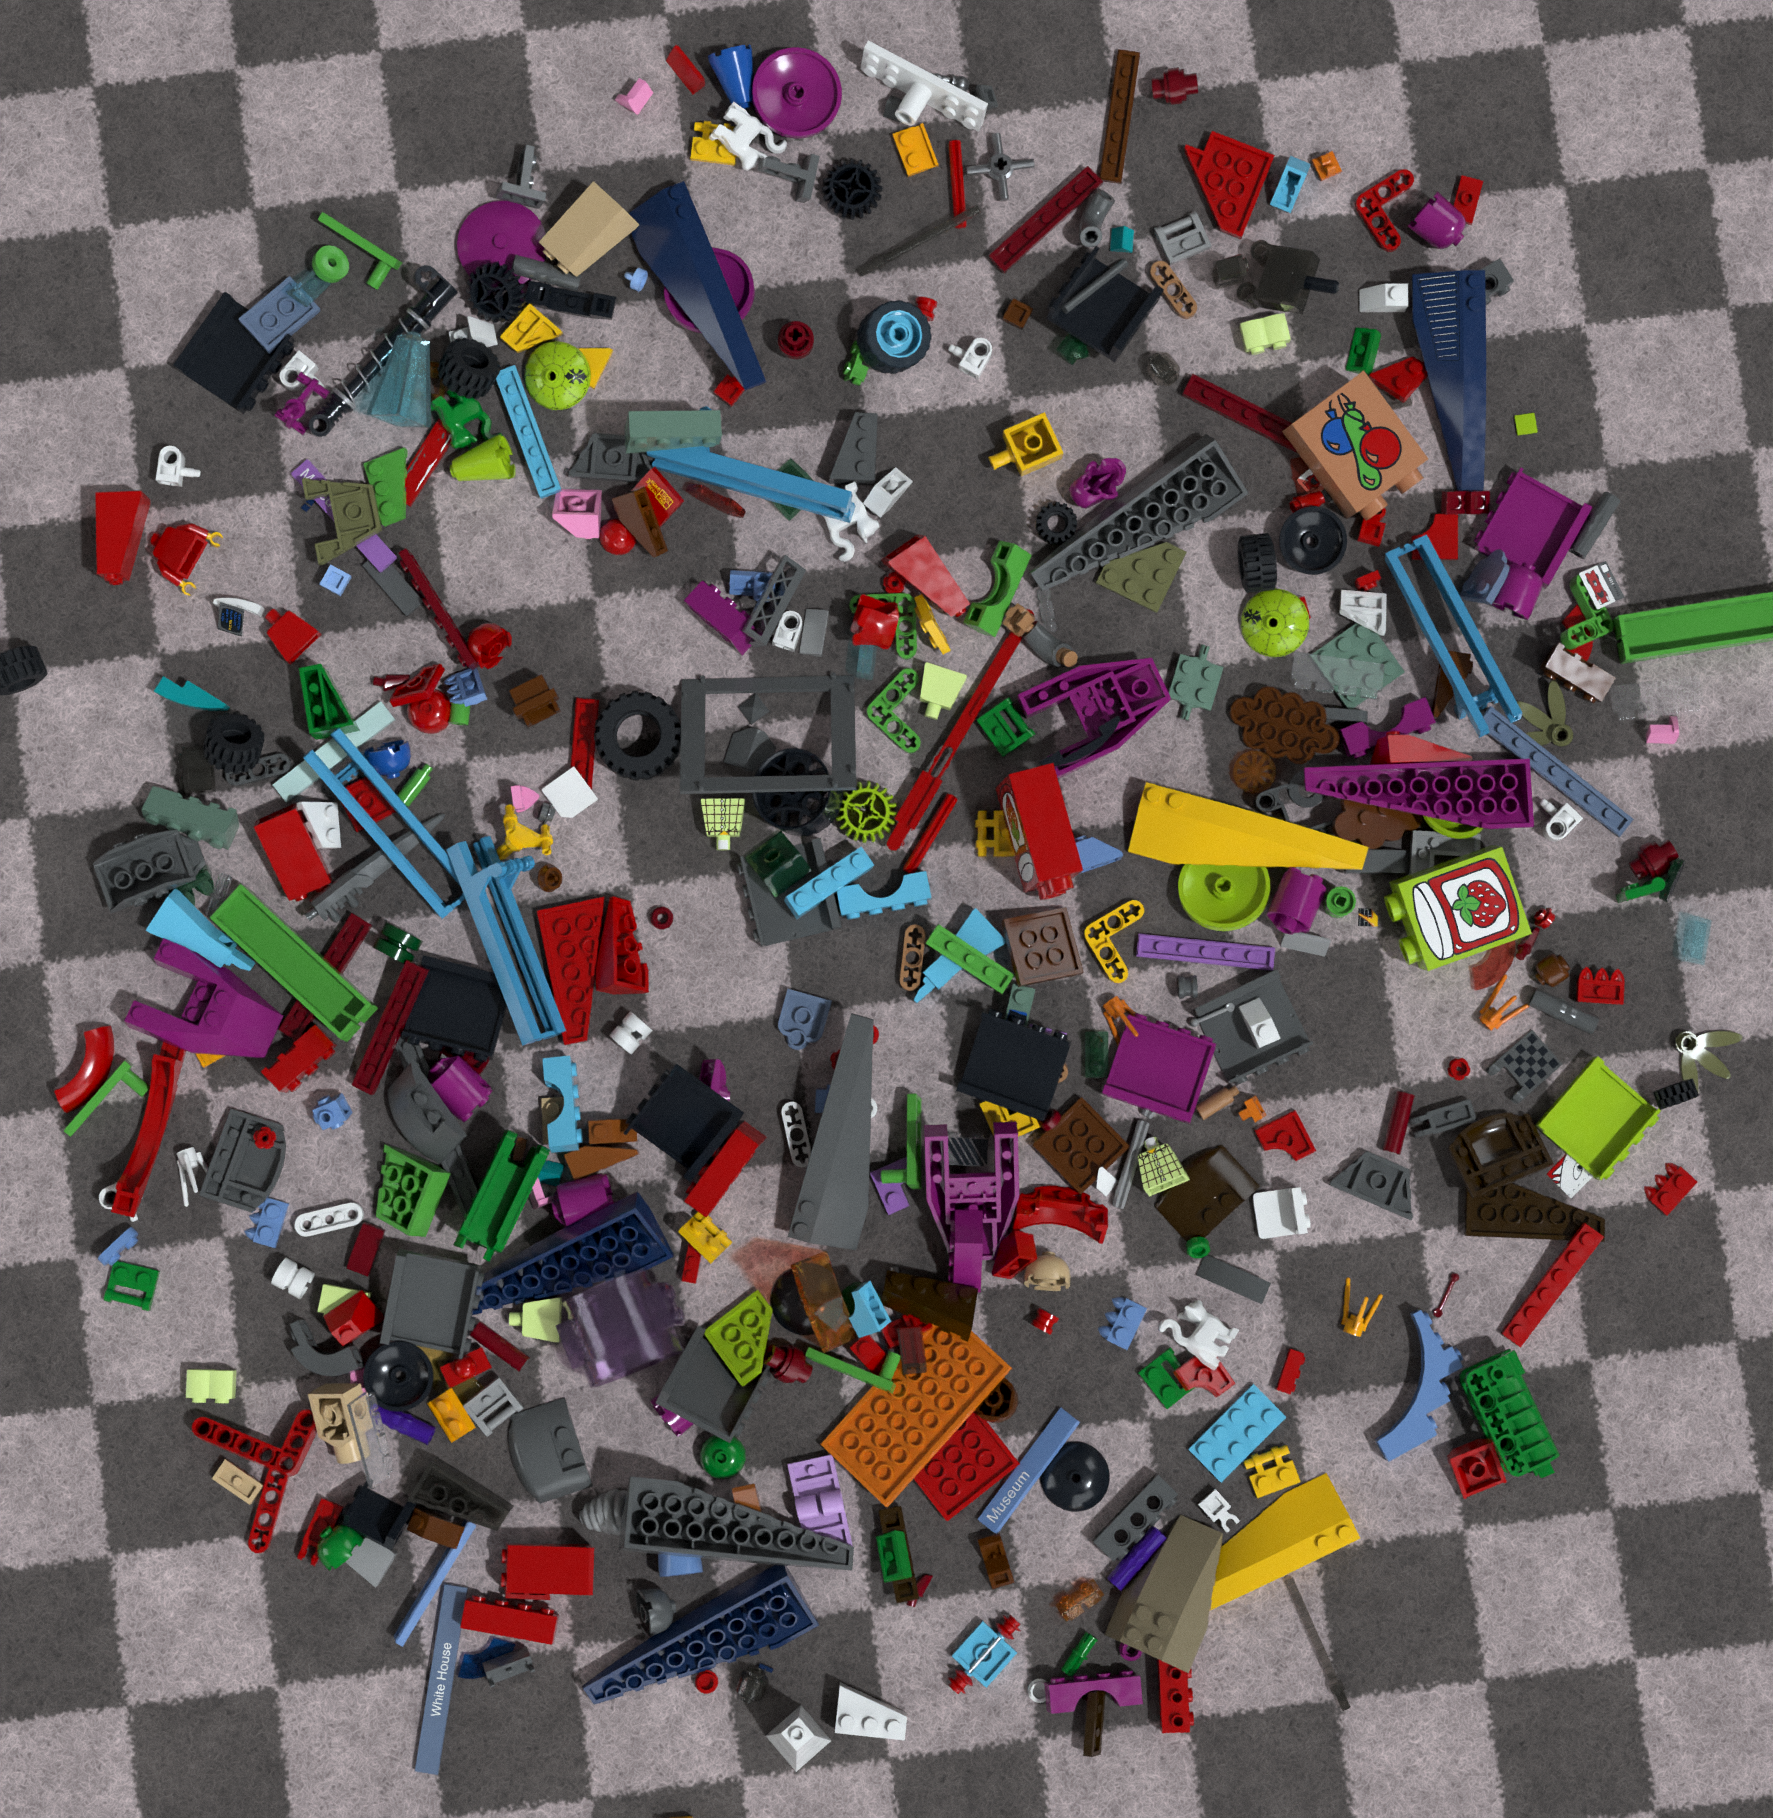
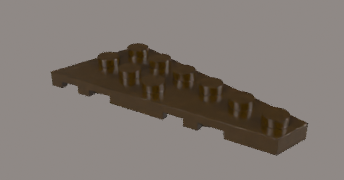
M1512 1183L1473 1199L1466 1187L1465 1236L1571 1240L1585 1222L1604 1236L1601 1242H1605V1219Z

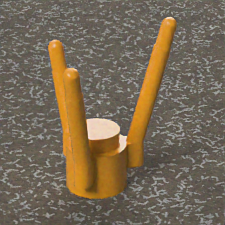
M1349 1277L1346 1278L1341 1324L1345 1325L1344 1332L1361 1337L1362 1332L1366 1331L1367 1325L1383 1295H1378L1365 1319L1362 1317L1369 1299L1368 1297H1364L1358 1315L1351 1314L1350 1318H1348L1350 1299Z

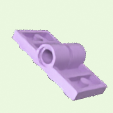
M829 1454L787 1464L801 1528L853 1546L834 1457Z

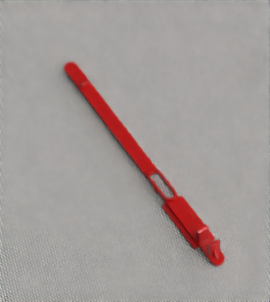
M1026 609L1027 611H1029L1030 613H1032V614L1034 615V613H1033L1032 610ZM1010 631L942 749L934 758L929 771L925 772L923 770L895 817L898 824L887 841V847L891 851L898 850L900 846L903 847L905 844L904 839L908 832L915 830L943 782L940 780L949 767L955 752L1021 642L1023 635L1018 637ZM948 747L952 748L953 752L939 776H931V772L944 750Z

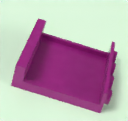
M1520 468L1517 473L1512 471L1506 482L1509 485L1506 492L1501 491L1495 503L1499 504L1495 512L1492 510L1489 512L1484 521L1487 523L1485 530H1479L1473 541L1477 543L1474 550L1488 557L1493 551L1501 549L1507 557L1506 564L1522 565L1525 562L1534 566V572L1540 575L1543 581V588L1546 589L1589 515L1592 506L1586 503L1583 505L1578 504L1522 473L1524 469Z
M1134 1013V1016L1128 1015V1020L1139 1035L1135 1037L1125 1025L1102 1095L1190 1124L1216 1048V1043H1212L1213 1039L1208 1036L1200 1035L1199 1038L1191 1036V1031L1178 1027L1177 1031L1168 1028V1023L1156 1020L1155 1023L1146 1021L1147 1017L1138 1013Z

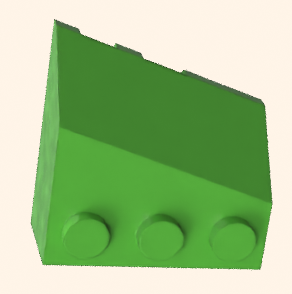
M384 1144L386 1160L385 1165H382L381 1174H384L382 1188L379 1189L376 1217L408 1236L426 1237L451 1173L418 1155Z

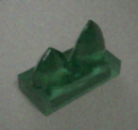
M1069 333L1056 349L1062 358L1071 365L1076 360L1089 357L1087 344Z
M205 865L198 872L196 880L176 888L194 906L195 896L192 888H195L203 895L212 896L214 882L208 865Z
M1085 1032V1078H1108V1032Z

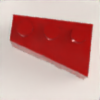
M314 1025L297 1039L285 1054L281 1053L277 1057L278 1060L269 1069L265 1067L260 1072L279 1092L287 1093L290 1090L293 1093L301 1086L300 1080L305 1075L310 1077L319 1068L317 1064L322 1059L326 1061L336 1052L334 1048L337 1044L319 1025Z

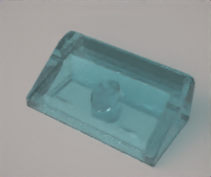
M311 267L286 292L303 306L308 307L332 283L320 279L314 272L313 267Z
M860 645L856 672L857 679L873 680L877 646Z
M1697 916L1688 917L1682 962L1699 965L1705 964L1712 920Z

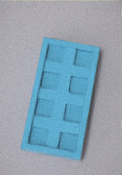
M1252 1384L1188 1450L1222 1482L1286 1416Z

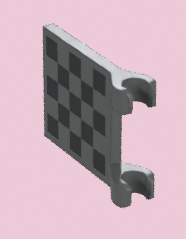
M1531 1030L1486 1069V1072L1493 1076L1503 1067L1506 1068L1522 1087L1510 1097L1511 1101L1517 1104L1563 1064L1538 1035Z

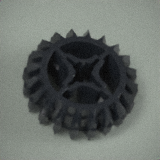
M851 158L850 164L847 165L844 160H841V167L834 164L833 169L835 172L828 170L827 176L829 178L823 179V183L826 185L822 187V192L825 193L823 200L829 201L827 207L828 209L834 208L835 215L842 211L843 219L846 218L847 213H850L851 220L855 219V213H858L860 219L864 217V210L869 215L872 213L869 206L872 208L878 207L876 201L881 200L879 193L883 191V187L878 185L881 183V178L875 177L877 175L876 169L870 171L871 165L869 163L863 167L861 159L858 161V164H854V159ZM852 173L851 178L838 181L841 176ZM860 175L867 179L871 190L866 189V186L859 183ZM855 181L856 189L851 192L849 197V188L852 187ZM834 188L839 189L840 192L845 194L844 203L836 197L833 191ZM864 197H867L863 202L852 205L856 198L864 199Z
M499 261L494 263L486 262L478 266L471 273V278L466 282L470 287L465 292L471 294L467 301L473 302L471 309L477 308L479 310L477 316L484 314L485 321L492 319L493 323L499 321L504 323L509 319L511 320L516 317V314L521 312V306L525 303L522 298L525 297L526 293L521 290L525 284L519 283L520 276L513 274L514 269L508 270L507 264L500 266ZM498 289H500V291H499L498 293H496L495 295H492L493 292H495V291H497Z

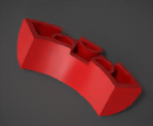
M111 1026L99 1027L84 1032L86 1051L80 1070L69 1083L54 1091L65 1113L74 1111L86 1104L105 1083L111 1070L114 1055V1035Z

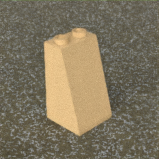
M593 181L539 243L545 247L542 252L552 261L555 258L560 261L557 266L566 274L571 272L577 277L634 231L639 224Z

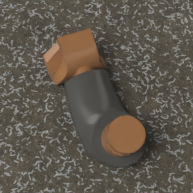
M1017 603L1005 613L1006 618L1003 625L1016 636L1023 635V638L1031 648L1048 664L1057 667H1073L1076 664L1078 656L1071 646L1050 634L1038 621H1035V616L1022 605Z

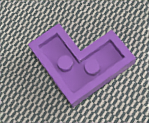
M907 1157L870 1173L888 1215L908 1207L909 1204L901 1188L903 1183L883 1184L881 1181V1171L907 1169Z

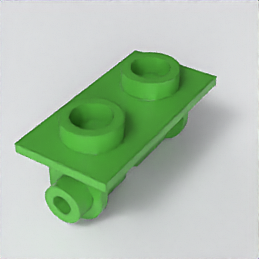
M855 340L850 349V353L853 354L851 361H847L843 369V374H845L843 381L853 379L852 383L860 386L861 382L864 383L869 367L862 365L864 358L860 355V349Z

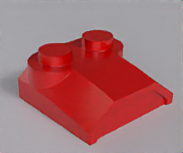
M1491 1439L1474 1440L1454 1448L1447 1455L1448 1463L1452 1468L1463 1499L1501 1483H1507Z

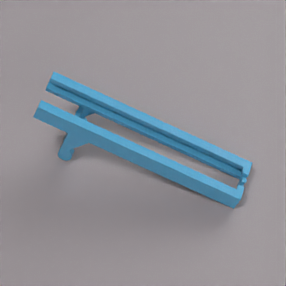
M708 406L700 408V410H711ZM699 446L647 452L648 456L655 458L652 467H656L658 470L847 523L851 522L856 507L855 503L851 501L853 496L851 491L711 453L709 447Z
M1422 536L1413 540L1412 544L1407 543L1401 549L1398 547L1385 553L1386 564L1453 688L1456 701L1454 712L1457 718L1460 720L1465 718L1467 714L1479 738L1490 733L1489 727L1479 708L1481 710L1485 709L1487 703L1493 702V704L1499 702L1510 724L1520 720L1522 711L1428 536ZM1415 549L1418 550L1489 683L1487 691L1474 697L1470 694L1398 558L1399 556Z
M338 727L330 735L351 758V763L349 762L345 768H342L339 773L334 775L313 749L304 755L303 758L443 919L465 899L463 892L455 901L446 905L344 787L342 782L345 780L349 782L352 779L351 775L356 776L359 773L357 770L360 769L460 885L449 855L381 777L364 753L360 752L340 727Z
M491 836L483 837L479 842L473 843L483 869L478 872L466 841L456 843L446 850L522 1046L542 1039L552 1038L565 1032V1026L511 890L520 871L526 872L533 869L535 859L528 855L500 862ZM487 885L490 887L546 1031L542 1034L539 1031L485 892Z

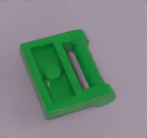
M1010 697L976 720L1002 758L1036 735L1033 729H1029L1012 705L1014 702ZM1003 710L1007 712L1022 733L1020 737H1016L1000 712Z
M1656 877L1651 881L1645 882L1641 887L1639 883L1620 888L1621 893L1616 894L1617 902L1622 903L1661 891L1665 888V881L1660 877Z
M117 1261L112 1267L104 1301L110 1303L112 1301L142 1307L144 1311H150L160 1271ZM116 1285L144 1291L146 1296L145 1298L115 1292Z
M1171 1347L1138 1372L1166 1409L1170 1408L1194 1389L1192 1388L1187 1391L1183 1387L1180 1389L1161 1365L1165 1360L1174 1370L1182 1365L1175 1357V1352Z

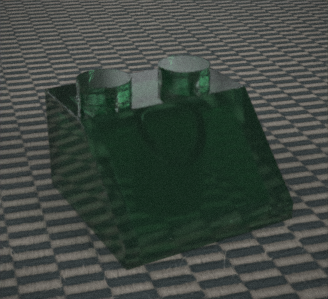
M782 831L745 857L775 898L812 871L800 852Z

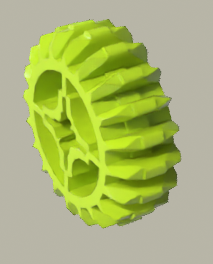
M867 781L866 788H862V783L858 782V790H850V795L843 791V796L846 800H842L841 805H843V808H840L838 812L843 813V815L836 817V820L845 822L840 825L841 830L849 828L846 832L847 837L854 832V841H857L859 835L863 836V843L867 841L866 836H871V841L875 842V834H878L879 838L883 839L882 830L887 833L891 832L890 828L886 825H895V821L889 818L896 817L897 812L890 811V809L897 807L896 803H888L893 799V795L885 797L886 788L879 792L880 785L878 783L875 784L874 789H871V782ZM870 794L867 801L863 804L851 802L859 795ZM876 797L885 806V816L877 812L873 807ZM871 802L870 812L873 813V815H868V818H864V821L862 822L863 812L860 810L862 808L865 809L866 806L868 807L869 803ZM848 809L853 810V812L859 815L857 827L849 821L847 816ZM869 820L882 822L872 830H863Z

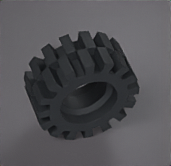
M1060 502L1055 504L1049 503L1048 506H1044L1038 513L1036 520L1038 535L1043 538V541H1047L1051 545H1061L1075 533L1077 516L1073 513V509L1071 507L1068 508L1065 503L1063 505ZM1057 515L1064 519L1065 528L1062 531L1054 532L1049 529L1048 520L1052 516Z
M1693 1078L1653 1092L1660 1110L1699 1096Z

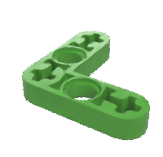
M1579 574L1570 580L1569 586L1586 621L1574 625L1561 633V643L1569 650L1598 639L1613 630V621L1606 607L1596 608ZM1588 600L1594 604L1595 609L1589 606ZM1584 627L1588 628L1590 636L1586 635ZM1576 634L1577 639L1572 640L1571 636Z
M906 593L867 594L878 600L885 599L888 602L897 603L899 614H903V607L899 606L903 598H907V601L912 603V605L908 606V614L912 613L913 617H899L896 628V650L902 659L908 660L913 658L917 651L916 612L914 610L915 599L913 596ZM860 595L854 596L850 601V611L854 615L856 607H853V604H857ZM903 621L911 622L912 630L908 633L902 632L899 628L900 623ZM899 636H913V640L909 639V647H913V650L909 651V655H905L904 651H900V648L904 647V639L899 640Z
M907 668L902 670L872 701L867 708V715L904 752L911 754L920 748V738L892 712L918 684L919 678L916 671ZM904 674L907 676L912 674L914 683L910 684L908 682L903 687V689L907 690L905 693L902 692L900 687L894 685L896 682L899 685L904 682ZM889 690L898 691L899 699L897 701L890 702L886 698ZM882 707L881 713L885 717H887V714H890L892 717L888 718L882 726L880 722L883 719L878 715L874 718L872 716V708ZM895 721L899 723L901 728L898 733L892 734L887 730L890 722ZM904 729L908 731L905 734L908 739H916L914 742L915 748L911 746L906 748V741L903 738L900 741L896 739L902 735Z

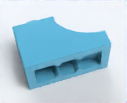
M1290 156L1270 205L1291 213L1311 166L1310 163Z
M871 1281L864 1282L852 1292L855 1310L849 1317V1320L859 1338L879 1332L891 1322Z

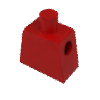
M274 608L265 616V619L272 625L266 633L290 665L321 636L314 627L290 610L282 616Z

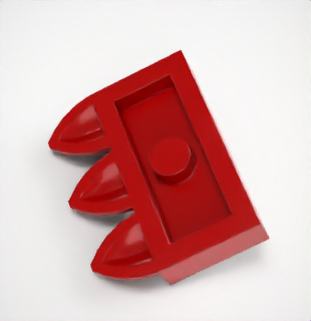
M1585 967L1581 971L1579 979H1577L1576 1002L1624 1005L1625 981L1622 972L1616 969L1609 981L1607 972L1604 968H1601L1593 980L1590 969Z
M1665 1163V1169L1670 1176L1669 1178L1663 1175H1655V1182L1659 1189L1644 1186L1646 1197L1666 1216L1671 1213L1698 1182L1681 1166L1673 1163Z

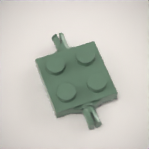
M1201 644L1198 657H1189L1183 654L1178 656L1168 693L1171 700L1183 705L1179 717L1182 720L1189 721L1192 708H1201L1207 711L1212 709L1224 667L1212 664L1206 660L1210 649L1209 646Z

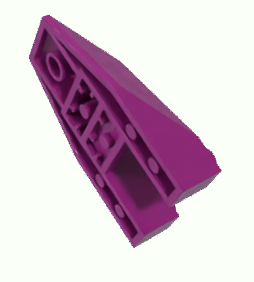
M1145 658L1079 666L1018 694L1017 700L1027 719L1070 699L1088 738L1060 750L1063 758L1101 737L1097 731L1098 727L1116 716L1120 717L1121 720L1117 728L1101 748L1077 763L1055 769L1059 779L1119 749L1171 700V697L1153 659Z
M163 938L154 957L157 966L197 981L195 989L180 1019L134 1000L124 1020L126 1025L131 1029L190 1053L265 1058L284 1016L231 970L223 966L220 968L202 955Z
M993 1122L995 1172L949 1174L947 1124L924 1125L926 1198L948 1254L949 1252H954V1250H950V1236H954L955 1210H983L982 1260L996 1259L1000 1243L1006 1237L1019 1199L1017 1122Z

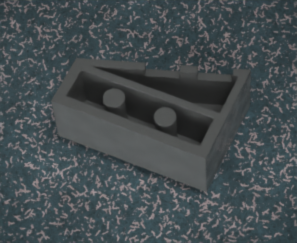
M855 412L830 475V484H850L855 482L857 485L875 486L878 413Z

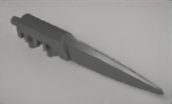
M442 813L424 822L423 826L430 833L444 819L445 814ZM411 830L394 840L393 844L405 856L421 840ZM382 849L356 868L349 869L309 900L313 908L304 915L309 921L319 914L324 921L328 920L327 916H329L333 922H338L341 916L335 909L338 907L343 909L345 907L343 903L346 901L351 908L357 907L359 902L354 895L356 893L361 895L363 893L361 887L367 888L373 884L376 878L394 865L393 861Z

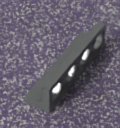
M787 555L781 557L742 630L751 637L749 644L755 648L767 645L806 572V569ZM787 564L791 568H788L784 576L783 567ZM780 582V585L774 594L773 586L775 583ZM770 601V604L764 613L763 605L765 602ZM760 620L756 630L753 631L751 629L753 623Z

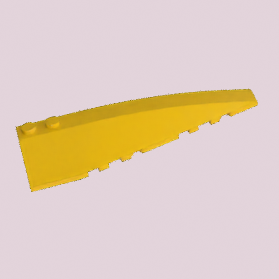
M1146 782L1128 852L1173 865L1203 864L1215 866L1236 865L1244 867H1309L1315 869L1362 870L1369 847L1270 816Z
M1327 1473L1284 1493L1240 1532L1221 1546L1215 1574V1586H1213L1211 1610L1360 1539Z

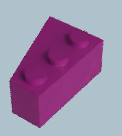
M701 581L685 598V603L704 622L721 634L725 641H729L743 656L752 646L749 644L751 637L742 631L750 615L744 610L739 612L735 609L737 605L729 597L722 598L719 595L721 591L712 583L708 586L705 582ZM752 625L751 629H752L753 631H755L756 629H755V627Z
M955 1210L954 1236H950V1250H954V1252H949V1266H953V1268H949L948 1282L978 1288V1292L981 1293L983 1210Z

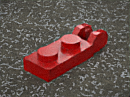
M321 1498L302 1540L303 1545L297 1559L302 1560L305 1558L309 1545L317 1548V1544L321 1539L320 1533L328 1526L331 1528L336 1526L344 1508L343 1506L326 1498ZM317 1549L311 1558V1565L316 1566L319 1560Z

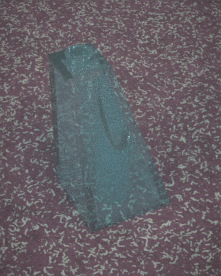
M408 332L407 335H397L368 407L367 415L397 427H431L430 341L421 338V334Z

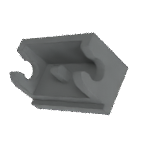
M526 1646L482 1663L490 1688L495 1687L494 1683L530 1670V1673L535 1672Z

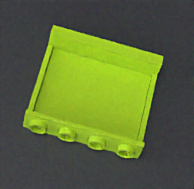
M1595 1056L1590 1060L1535 1124V1127L1596 1180H1602L1603 1178L1607 1180L1615 1171L1613 1166L1618 1161L1620 1163L1624 1161L1629 1155L1628 1149L1631 1145H1637L1645 1136L1643 1131L1648 1126L1651 1128L1659 1120L1657 1115L1661 1110L1659 1108L1655 1109L1604 1065L1605 1062L1599 1056Z

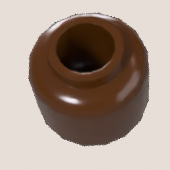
M1551 953L1536 964L1538 973L1535 976L1542 985L1547 983L1550 987H1556L1569 977L1568 970L1571 968L1561 954L1557 956Z

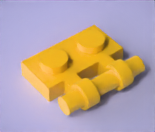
M704 121V123L695 122L694 131L703 132L702 138L693 137L690 159L692 161L735 166L736 155L730 153L718 139L712 141L708 138L710 133L718 127V124H711V121ZM728 123L723 125L731 131L735 128Z
M978 811V820H975V827L978 828V840L975 841V848H978V857H987V848H993V857H1015L1013 846H1011L1009 832L1004 821L1003 811H993V820L987 819V811ZM987 828H993V840H987Z
M697 1212L678 1232L711 1264L722 1254L725 1248L727 1249L732 1244V1241L726 1236L727 1233L723 1229L720 1230L712 1222L713 1219L710 1216L706 1218Z
M1287 1445L1279 1448L1278 1446L1270 1448L1271 1451L1260 1455L1256 1453L1251 1455L1250 1459L1243 1461L1246 1470L1252 1467L1256 1468L1257 1473L1250 1475L1249 1479L1257 1498L1301 1482L1293 1460L1287 1462L1282 1460V1456L1290 1454ZM1275 1460L1276 1466L1264 1470L1263 1463Z

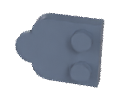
M1501 549L1493 551L1488 558L1478 562L1459 594L1462 599L1492 605L1506 580L1510 568L1506 564L1507 557Z
M787 989L778 1021V1028L783 1035L787 1036L786 1041L789 1047L794 1050H801L809 1042H816L822 1037L832 1000Z

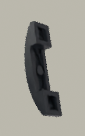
M529 281L525 297L526 304L530 303L538 308L580 317L608 320L613 318L617 300L616 296L594 293L593 295L571 291L535 281Z
M1116 716L1098 727L1097 731L1101 737L1065 758H1063L1060 751H1057L1040 761L1038 766L1053 763L1056 769L1072 765L1087 758L1101 748L1112 736L1121 720L1120 717Z

